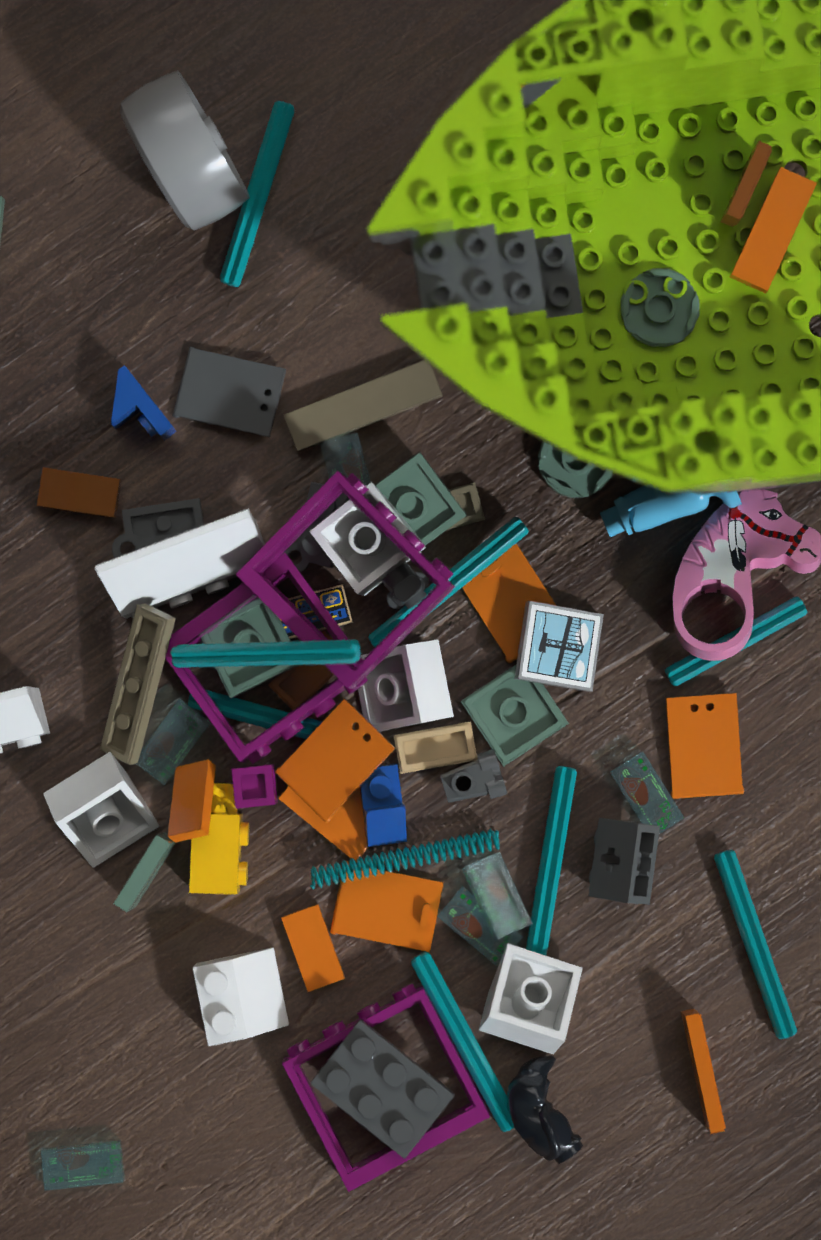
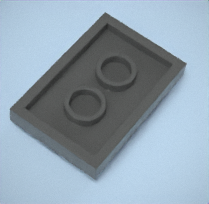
M361 1018L310 1082L312 1086L404 1159L455 1096L454 1092Z

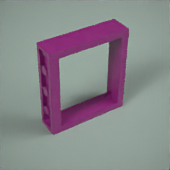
M337 471L236 575L301 641H329L263 573L344 492L436 585L356 667L353 664H325L348 689H354L455 586L448 580L453 573L437 557L431 562L421 552L425 545L409 529L404 534L392 523L397 518L393 512L381 501L374 505L364 495L369 489L357 476L351 473L346 477Z
M282 554L263 574L275 586L289 577L334 640H349L287 554ZM242 583L173 633L165 658L239 762L245 763L250 760L252 764H255L272 751L269 747L271 743L281 736L285 741L290 739L304 728L301 723L304 719L313 713L316 717L323 715L336 705L333 698L344 690L349 694L353 693L363 686L368 679L365 677L354 689H348L337 678L245 745L190 667L176 668L172 664L171 656L173 647L182 644L199 643L203 635L210 633L221 622L258 597L245 583ZM360 656V660L353 663L355 667L363 660Z
M412 983L391 994L394 998L393 1001L382 1007L379 1006L378 1002H374L357 1012L359 1019L361 1018L373 1027L418 1003L470 1101L467 1105L434 1121L405 1159L387 1146L352 1165L301 1064L341 1044L359 1019L346 1026L343 1020L330 1025L321 1031L324 1036L323 1038L312 1044L309 1043L308 1039L294 1044L287 1049L289 1056L283 1059L282 1065L348 1192L490 1117L488 1108L423 985L415 989Z

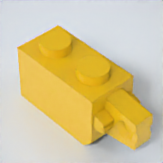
M214 783L209 835L191 839L189 893L237 895L240 892V885L247 886L248 862H241V846H248L249 822H242L243 814L238 813V809H235L233 784Z

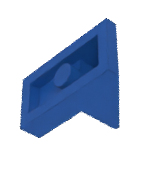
M125 365L118 369L111 425L118 429L141 411L143 414L137 419L151 437L159 433L165 441L177 431Z
M381 765L360 786L368 847L407 842L405 805L402 803L398 765Z

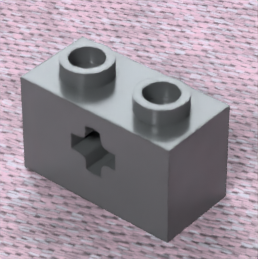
M599 818L598 828L594 836L593 866L589 874V896L623 903L650 905L660 826Z

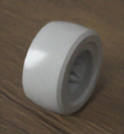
M178 70L145 84L121 102L120 114L134 144L170 206L187 228L197 230L218 221L236 210L250 198L237 169L226 151L227 146L211 117L205 114L197 98Z

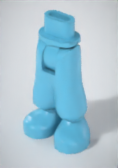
M644 485L614 500L616 506L600 512L609 536L613 537L624 531H627L628 535L633 534L631 527H633L635 532H642L672 520L696 514L707 508L709 497L712 496L719 497L730 508L742 505V502L737 492H718L704 495L691 492L672 493L650 485Z

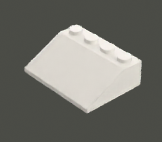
M247 509L96 565L95 568L121 616L129 618L134 617L136 605L145 603L156 608L169 603L171 608H175L193 601L191 596L193 593L206 589L209 595L230 587L228 580L238 577L236 573L265 543L255 518Z

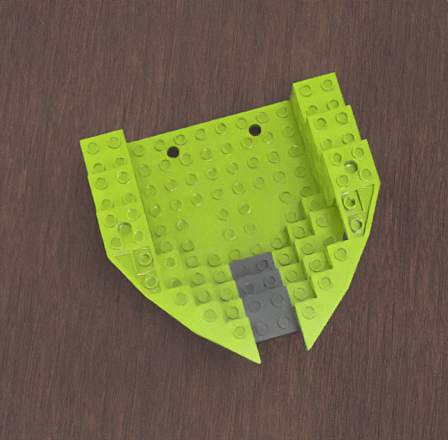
M569 0L517 39L438 120L368 226V234L373 242L380 241L382 245L389 249H400L405 254L413 257L419 296V311L381 316L383 326L483 408L573 458L666 492H691L704 495L718 492L772 489L820 482L821 337L812 334L809 329V322L811 318L821 317V0ZM761 141L772 146L771 149L773 150L742 219L736 226L731 227L720 221L752 150ZM789 163H797L803 167L805 178L817 184L767 293H763L730 278V275L779 168H784ZM653 268L671 269L684 275L699 298V317L693 331L681 342L669 347H650L637 341L626 330L621 318V298L623 294H626L629 285L634 281V285H638L643 289V297L638 300L630 297L629 303L633 305L643 303L648 295L647 286L642 281L633 279ZM667 277L663 283V291L671 294L674 299L682 297L687 290V282L682 280V291L678 294H673L667 287L668 282L672 278Z

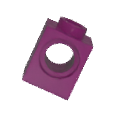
M274 764L232 769L235 809L275 805L278 803Z

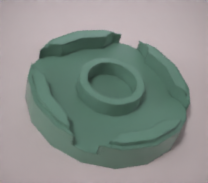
M653 268L633 279L642 281L647 286L648 295L643 303L638 305L630 304V297L634 300L643 297V289L638 285H634L633 281L629 285L626 294H623L621 298V318L626 330L637 341L650 347H669L681 342L693 331L699 317V298L684 275L671 269ZM667 277L672 278L668 282L667 287L673 294H678L682 291V280L687 282V290L682 297L674 299L671 294L663 291V283Z
M544 441L541 443L538 453L539 472L545 484L559 495L572 499L589 497L600 491L612 477V471L573 458Z

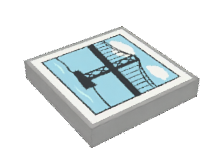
M527 601L525 603L514 679L592 692L604 614Z

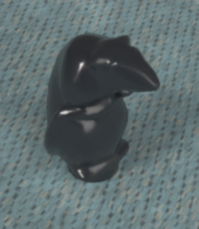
M553 1055L542 1056L524 1063L519 1069L517 1076L512 1079L508 1085V1107L516 1131L528 1146L547 1161L555 1159L557 1164H560L575 1155L583 1147V1144L580 1141L582 1139L580 1135L573 1133L568 1119L559 1110L554 1109L551 1102L546 1100L550 1085L547 1075L556 1059Z

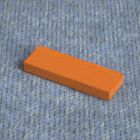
M783 167L779 168L730 278L763 293L768 292L815 189L816 182Z
M695 1009L681 1011L705 1126L710 1134L723 1132L726 1127L701 1014Z

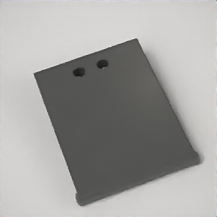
M191 346L188 350L172 416L270 437L286 369L199 350Z

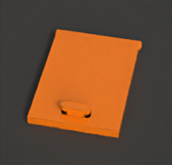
M517 543L462 587L506 656L505 659L508 663L515 661L518 657L525 603L533 601L557 606Z
M737 693L666 697L672 790L670 797L672 799L744 794Z
M343 699L286 762L276 769L275 773L327 823L331 820L334 813L396 748L346 699Z
M289 786L279 796V800L350 859L353 858L356 863L358 857H362L368 850L360 787L334 813L331 820L327 823Z
M370 867L368 878L365 877L362 870V878L359 880L354 871V880L352 882L349 880L346 871V882L343 883L340 879L330 929L331 934H341L430 952L444 882L395 872L389 873L388 871H385L384 875H382L379 869H377L375 877Z

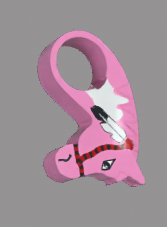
M765 489L741 491L738 495L742 505L730 508L722 504L694 537L681 561L673 591L674 628L680 644L697 658L709 661L724 660L737 654L747 644L752 633L754 617L751 570L756 568L771 569L785 564L797 573L806 574L815 571L821 563V535L815 529L790 518L777 500L778 493ZM717 590H721V594L731 597L741 607L745 621L741 630L732 639L719 644H708L695 639L686 630L682 621L683 613L688 604L701 595V591L717 593Z

